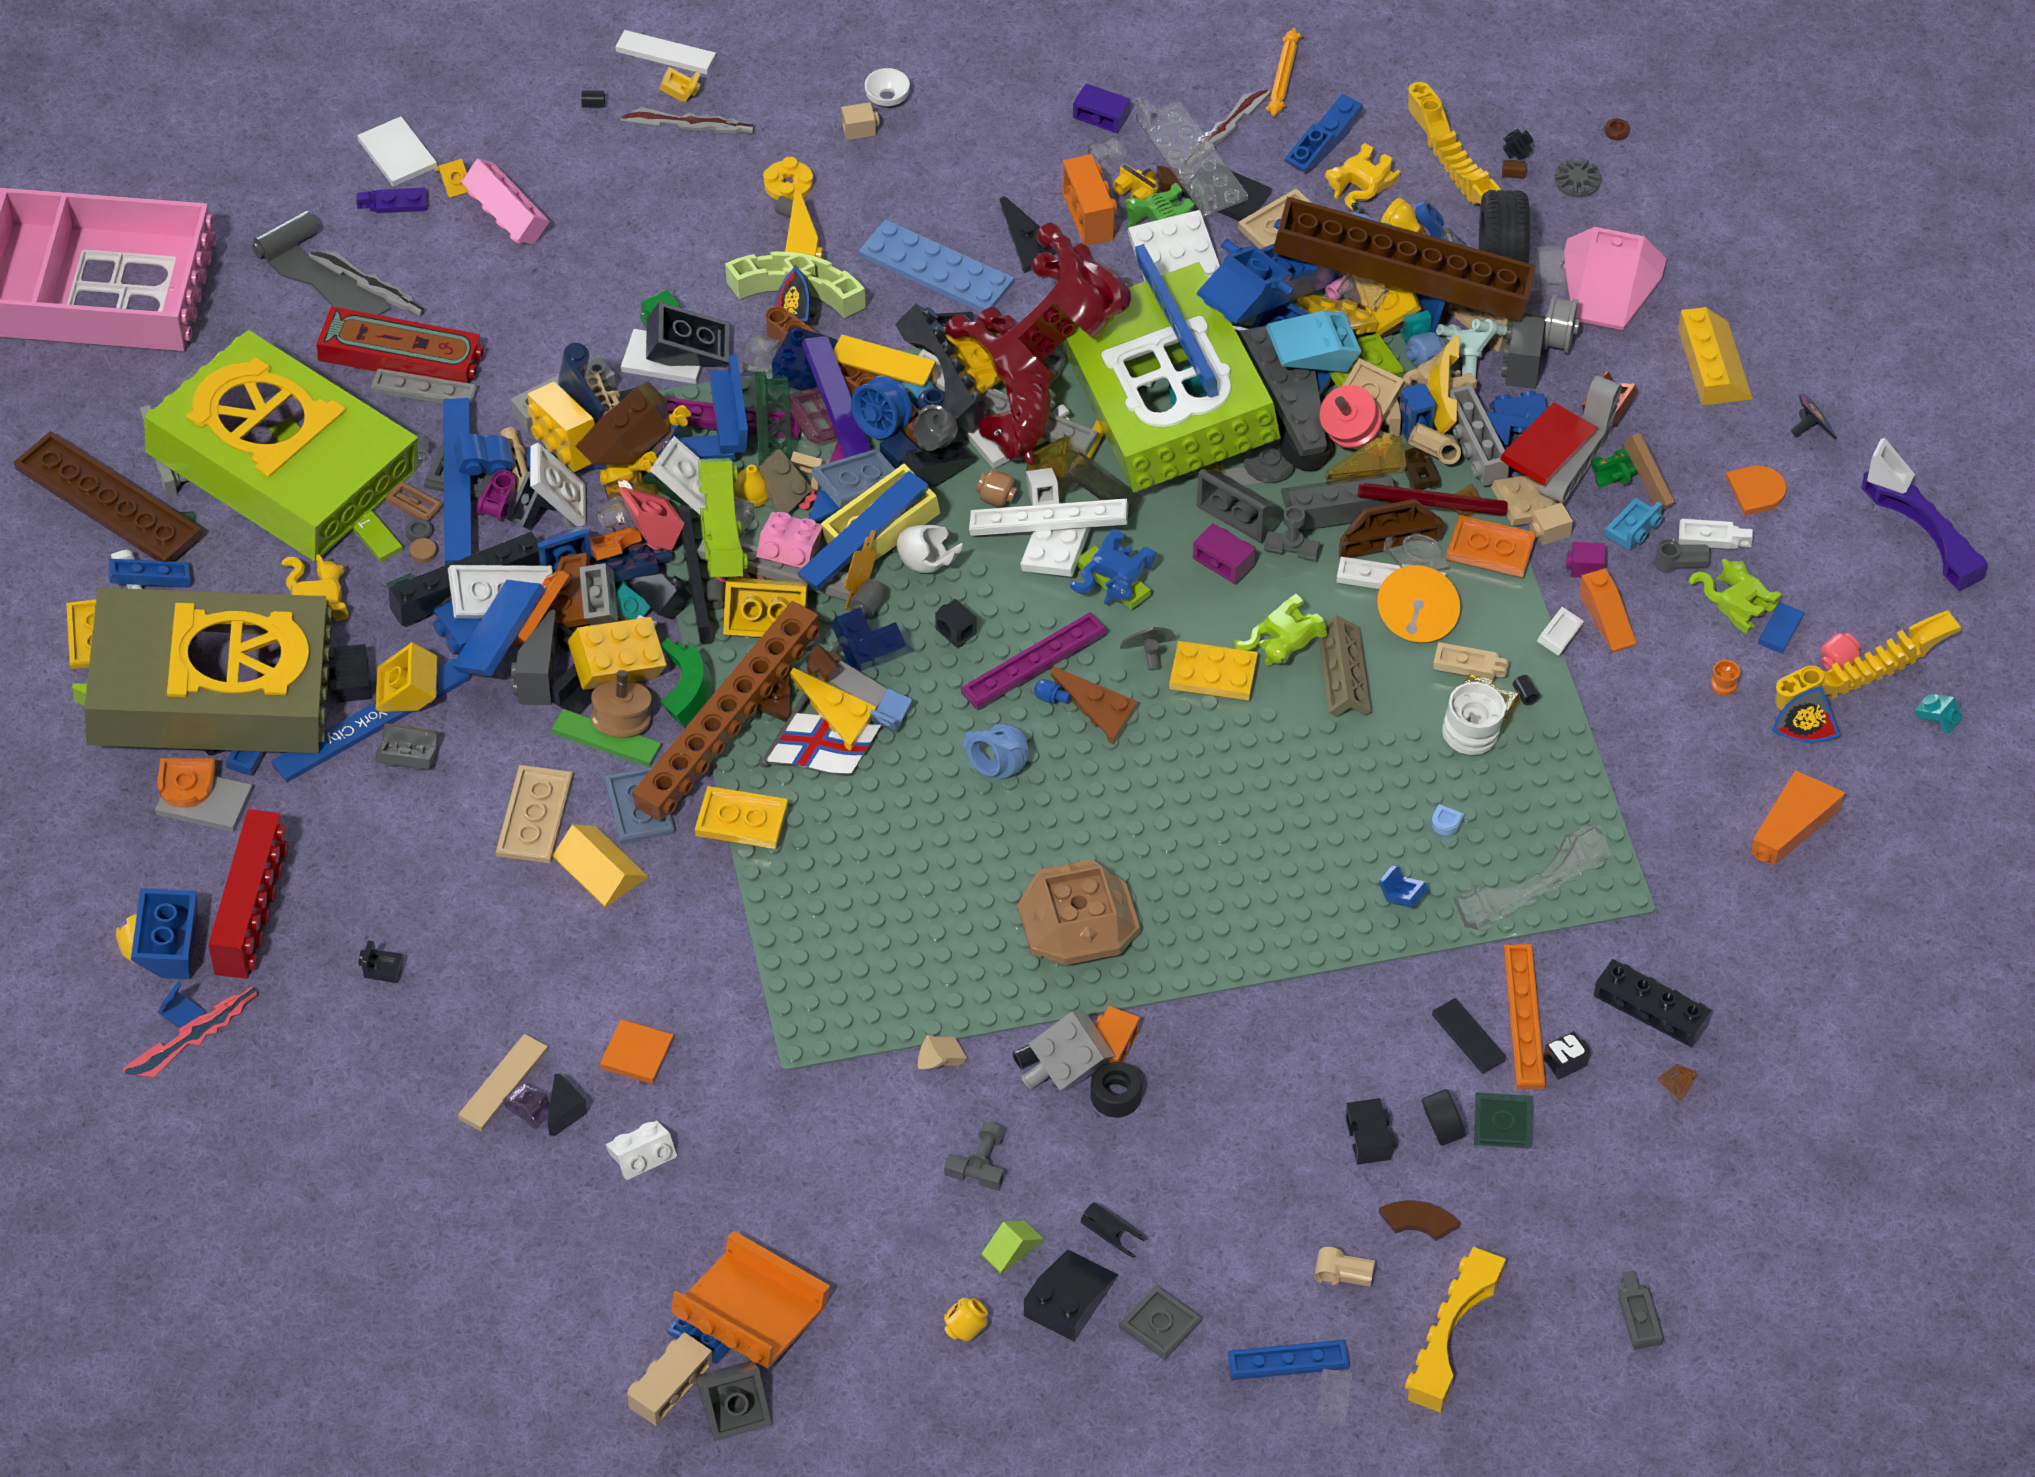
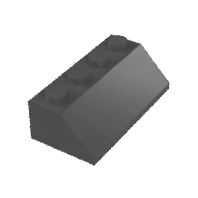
M1384 473L1281 488L1285 507L1299 506L1305 512V522L1299 528V531L1352 523L1363 509L1397 503L1358 497V486L1361 483L1394 486L1392 477Z

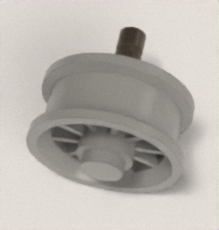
M1553 294L1546 316L1524 312L1523 316L1545 318L1543 349L1547 350L1550 346L1564 349V353H1569L1572 336L1578 333L1580 319H1576L1579 298H1574L1573 301L1559 299L1557 294Z

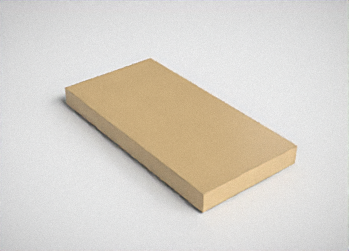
M519 765L497 845L496 856L551 863L573 772Z

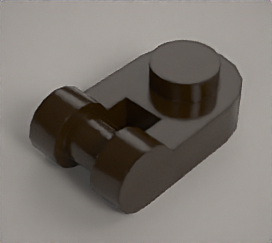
M1418 448L1406 450L1403 455L1402 465L1408 477L1410 488L1422 490L1423 487L1427 486L1429 488L1438 487V475L1427 452ZM1425 473L1426 476L1419 477L1418 474Z

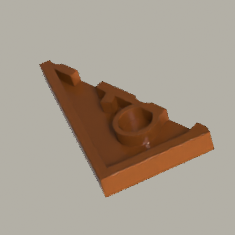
M1053 666L1050 674L1055 683H1058L1062 686V689L1064 688L1071 694V701L1076 707L1090 718L1091 723L1095 727L1099 726L1107 735L1109 743L1114 745L1136 711L1138 701Z

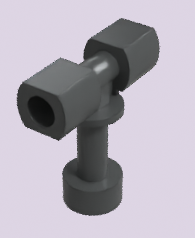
M1299 506L1287 507L1284 511L1283 522L1288 527V530L1283 534L1268 531L1264 551L1283 554V551L1287 550L1297 552L1298 558L1316 561L1320 542L1305 539L1302 533L1299 532V528L1305 522L1304 510Z
M985 1122L979 1132L982 1142L977 1153L969 1155L968 1159L949 1154L944 1166L945 1176L962 1181L968 1176L978 1179L980 1186L999 1191L1005 1179L1004 1169L991 1166L987 1157L993 1144H1000L1004 1135L1003 1128L996 1123Z

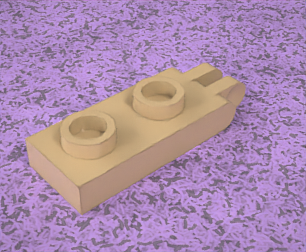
M1438 642L1433 669L1492 680L1495 676H1506L1509 661L1505 658H1499V655L1495 652Z

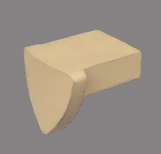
M794 451L790 460L799 472L810 475L814 467L826 464L824 459ZM812 476L811 487L813 490L818 491L821 486Z
M927 1035L919 1052L917 1067L918 1069H936L940 1066H959L966 1061L967 1057L955 1037Z

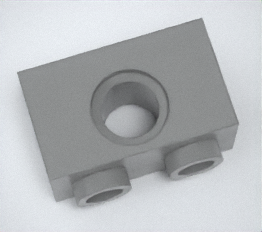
M606 563L579 567L584 619L591 626L618 622L614 571Z

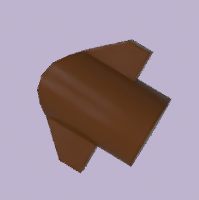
M815 645L807 660V672L811 676L818 674L825 682H829L841 671V667L837 664L841 657L837 653L825 650L820 645Z

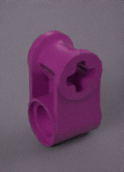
M502 470L492 476L486 490L479 498L477 504L478 515L483 516L487 514L496 517L498 521L504 522L517 495L515 477L511 472Z

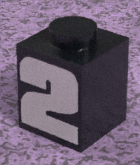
M1575 1031L1546 1044L1543 1060L1559 1080L1588 1065L1590 1049L1586 1041L1580 1040Z

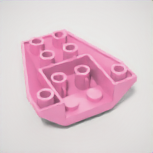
M1593 227L1568 238L1562 263L1569 300L1573 301L1574 298H1579L1576 319H1580V322L1624 330L1662 280L1667 258L1645 236Z

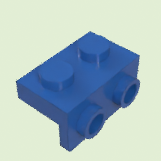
M1527 391L1520 393L1521 397L1511 398L1510 394L1496 396V400H1493L1489 407L1493 409L1494 413L1537 419L1546 410L1544 393L1536 394V391Z

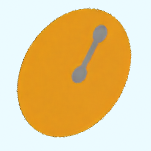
M1411 565L1399 568L1383 581L1378 592L1377 603L1382 620L1393 633L1409 641L1431 642L1438 640L1453 629L1459 618L1460 600L1454 585L1446 576L1430 567Z

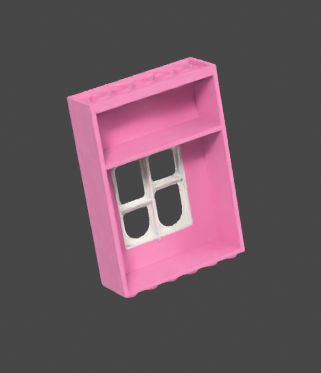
M0 188V337L184 351L186 342L190 341L192 337L191 323L195 322L197 318L196 304L201 302V285L206 283V266L211 264L212 258L211 247L216 245V232L212 231L213 214H209L208 204ZM88 260L115 262L111 281L108 283L82 281L81 278L86 262ZM129 263L159 265L168 272L166 281L157 286L121 283L125 267ZM80 291L119 294L116 308L74 304L77 293ZM132 295L151 296L160 303L158 311L127 309Z

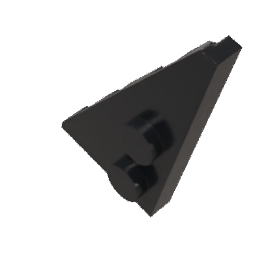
M1005 196L1001 197L1002 213L1008 224V230L1020 259L1022 271L1027 273L1032 269V261L1038 254L1048 252L1055 255L1056 252L1053 248H1043L1038 243L1036 235L1041 227Z

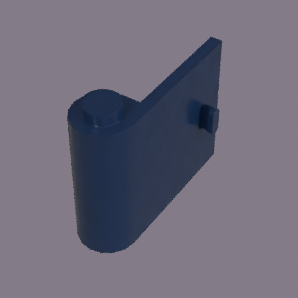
M571 343L565 347L563 352L558 385L594 418V424H596L603 417L605 409L585 381L589 351L581 343Z

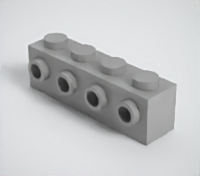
M599 355L589 359L585 377L599 373L605 391L616 390L615 373ZM559 375L510 399L512 415L528 434L531 433L533 423L527 410V405H529L527 394L552 382L558 385ZM591 380L590 384H597V380ZM599 388L594 390V393L601 392Z
M1469 384L1448 390V397L1457 400L1456 423L1452 426L1453 435L1456 439L1460 440L1463 455L1465 458H1469L1473 475L1479 478L1482 486L1493 484L1494 480L1507 478L1509 465L1500 461L1505 449L1472 385Z

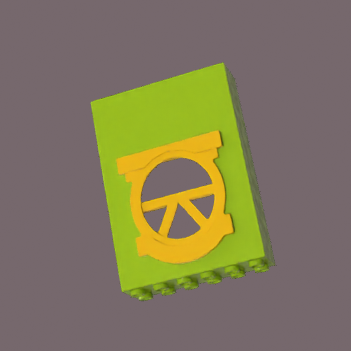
M250 330L236 337L230 346L224 351L218 352L212 361L207 365H203L193 377L185 380L174 393L167 395L162 403L156 408L149 410L144 417L145 452L314 562H316V555L320 554L322 556L351 531L371 510L373 511L386 500L385 497L401 481L405 482L417 470V436ZM256 383L271 384L281 391L265 404ZM239 385H244L256 410L219 405V402L229 390ZM290 397L300 402L305 415L304 423L299 432L290 439L275 444H256L242 440L244 436ZM219 415L248 419L233 432H229L221 423Z

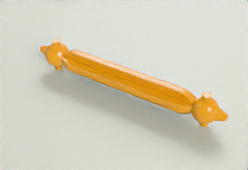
M1292 28L1283 37V42L1285 43L1281 52L1271 101L1266 106V110L1270 111L1273 117L1285 107L1283 100L1286 95L1295 58L1296 44L1299 38H1302V34L1297 33L1296 28Z

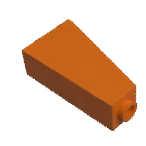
M1795 770L1753 838L1750 854L1754 855L1761 862H1770L1776 865L1840 811L1845 792Z

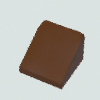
M1157 166L1156 178L1161 192H1168L1171 190V185L1175 183L1181 187L1182 191L1186 186L1181 171Z

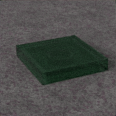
M1475 1092L1474 1145L1531 1149L1533 1096Z

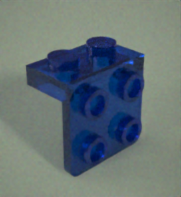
M799 327L790 328L772 360L773 382L781 386H788L803 391L804 393L821 396L802 342L805 338L823 337L825 335ZM828 337L834 351L838 340Z

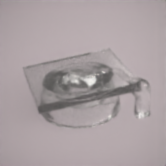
M1413 534L1403 540L1402 546L1393 548L1391 547L1393 543L1392 537H1388L1385 540L1384 553L1391 555L1400 568L1420 565L1430 567L1439 572L1450 570L1451 566L1441 555L1440 544L1429 536Z

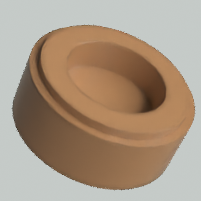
M420 538L413 541L410 545V556L416 563L425 564L435 559L437 551L436 545L432 540Z

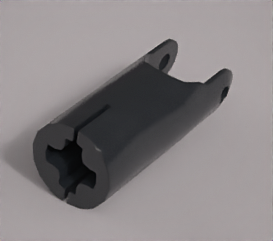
M1093 1202L1084 1212L1085 1214L1081 1217V1224L1124 1254L1135 1258L1136 1255L1122 1246L1120 1238L1125 1231L1142 1241L1146 1240L1145 1237L1098 1203Z

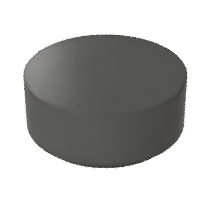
M424 519L412 520L405 528L406 537L411 542L420 538L430 539L432 536V526Z

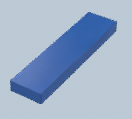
M1345 1340L1231 1350L1227 1352L1231 1380L1349 1369Z

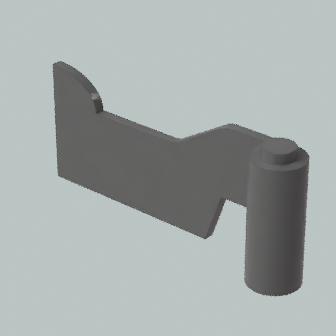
M307 210L254 238L252 248L258 258L263 257L282 277L314 286L332 306L376 315H382L391 309L380 296L358 286L357 280L345 273L341 275L311 259L298 246L299 242L318 232L317 223ZM327 255L319 256L358 275V273L333 257Z

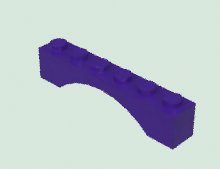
M1869 471L1864 473L1861 489L1876 505L1906 515L1928 532L1940 551L1943 575L1959 592L1985 578L1988 565L1985 558L1974 550L1968 540L1953 528L1951 522L1937 511L1934 504L1929 502L1915 485L1910 483L1906 493H1899L1868 482Z

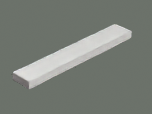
M1127 499L971 510L969 531L971 536L1126 525L1128 501Z

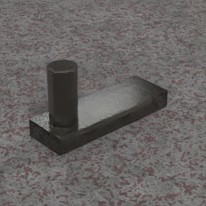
M1080 451L1074 456L1065 472V476L1059 481V487L1067 493L1071 492L1077 485H1080L1100 500L1127 499L1128 519L1133 515L1142 499V496L1136 492L1133 493L1130 487Z

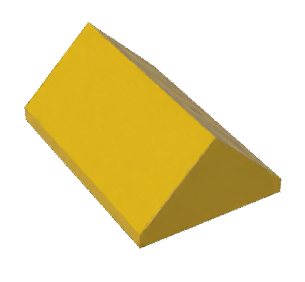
M572 824L553 854V858L604 907H607L648 878V875L596 826Z

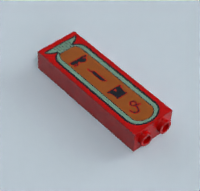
M334 306L330 307L316 343L318 361L376 372L379 368L469 383L470 379H475L477 372L476 361H481L484 353V345L480 344V334Z

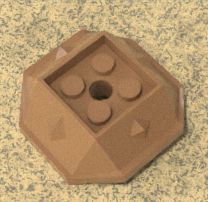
M1093 859L1038 870L1018 903V913L1031 955L1040 958L1043 956L1062 965L1120 955L1132 939H1135L1140 934V925L1126 882Z

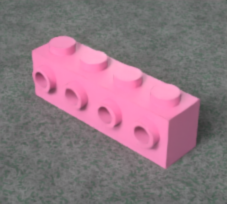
M477 158L462 180V183L468 189V194L479 200L483 204L481 206L483 210L496 218L495 222L500 227L508 230L510 238L518 244L527 243L532 245L536 243L550 222L494 162Z

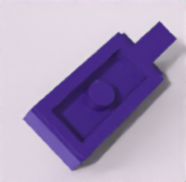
M426 187L359 192L356 197L357 209L370 208V211L376 213L427 211Z

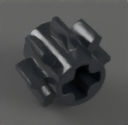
M1517 128L1503 138L1506 143L1503 145V150L1509 158L1515 155L1519 160L1533 149L1530 145L1533 142V138L1527 130L1521 133Z

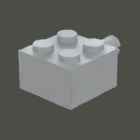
M1085 1010L1071 1011L1029 1043L1040 1063L1027 1073L1021 1075L1024 1084L1030 1090L1034 1089L1048 1077L1052 1078L1060 1091L1067 1090L1083 1081L1099 1067L1114 1058L1115 1055Z

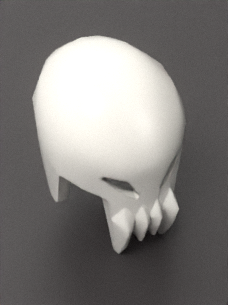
M916 525L900 532L897 539V551L903 563L912 571L933 573L942 566L952 563L960 554L963 544L960 543L947 551L942 543L949 535L945 527Z

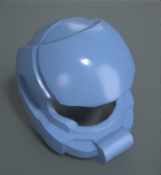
M1009 724L994 725L990 731H968L962 743V747L970 759L969 763L980 774L999 780L1019 773L1029 757L1025 734L1017 727ZM981 741L991 746L995 759H988L980 751Z

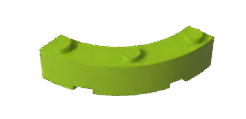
M730 458L698 459L699 492L705 495V508H700L705 559L708 560L707 568L710 577L743 576V569H747V553L742 552L738 536H741V521L736 520L733 481H737V465H732Z

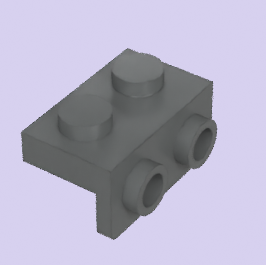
M385 724L383 727V740L376 751V762L384 763L387 766H408L415 770L429 769L437 754V731Z

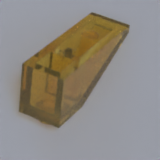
M1394 433L1379 435V438H1376L1328 469L1325 474V480L1403 472L1406 468V459L1402 436H1395Z

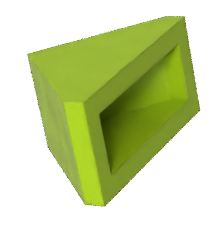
M1025 1220L1006 1221L1001 1224L981 1255L1002 1274L1042 1243L1044 1238Z

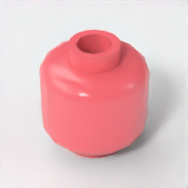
M1836 633L1822 645L1820 649L1823 657L1821 663L1828 670H1831V665L1837 662L1843 671V664L1849 661L1853 665L1854 659L1858 656L1860 657L1859 650L1861 646L1851 634Z

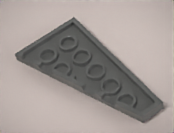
M1266 326L1239 331L1238 336L1300 456L1323 453L1327 444L1325 431L1320 422L1321 404L1315 369L1282 366Z

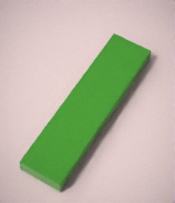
M565 709L562 710L551 728L554 735L646 767H651L662 748L660 742L640 735L614 737L601 733L592 725L591 718Z

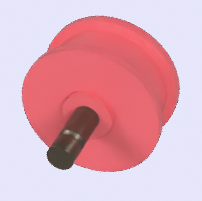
M1345 385L1334 389L1326 396L1320 408V422L1336 444L1345 448H1357L1369 443L1377 435L1382 424V413L1378 404L1366 389L1357 385Z

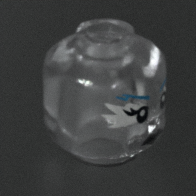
M616 496L599 505V512L596 515L604 532H616L633 526L634 522L621 496Z

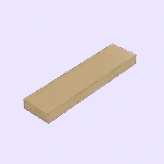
M524 1034L458 1114L459 1120L483 1132L548 1052V1046Z

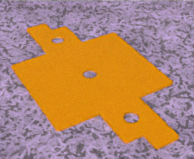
M871 530L870 536L866 537L862 551L854 552L844 589H851L845 610H850L849 602L852 599L853 593L855 594L862 582H866L870 578L877 551H870L876 530Z

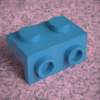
M1635 498L1605 528L1604 536L1630 551L1637 543L1641 544L1652 528L1655 529L1660 525L1663 519L1661 514L1663 504L1658 501L1651 507Z

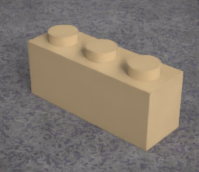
M685 1332L677 1340H672L663 1356L659 1360H654L640 1381L636 1380L629 1387L627 1392L629 1408L657 1426L697 1383L695 1376L706 1373L713 1365L712 1351Z

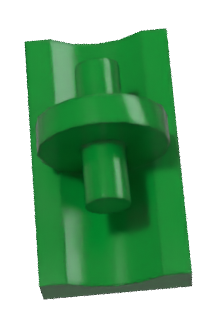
M1624 448L1615 451L1613 456L1604 459L1600 456L1591 461L1592 471L1595 474V483L1599 488L1618 481L1625 485L1630 483L1632 476L1638 475L1628 452Z

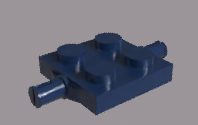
M633 544L628 549H624L622 554L597 560V564L606 563L614 571L615 582L658 573V564L673 561L671 550L653 553L647 544Z

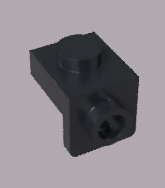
M370 940L367 942L366 949L360 951L358 960L359 966H362L364 978L397 983L404 962L403 954L376 950L374 941Z

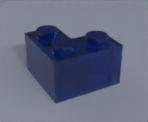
M861 607L837 616L831 625L849 666L857 671H862L900 656L907 647L896 622L871 631Z

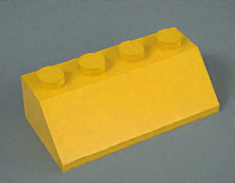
M1707 307L1681 310L1678 330L1701 404L1709 405L1752 400L1751 391L1728 321Z

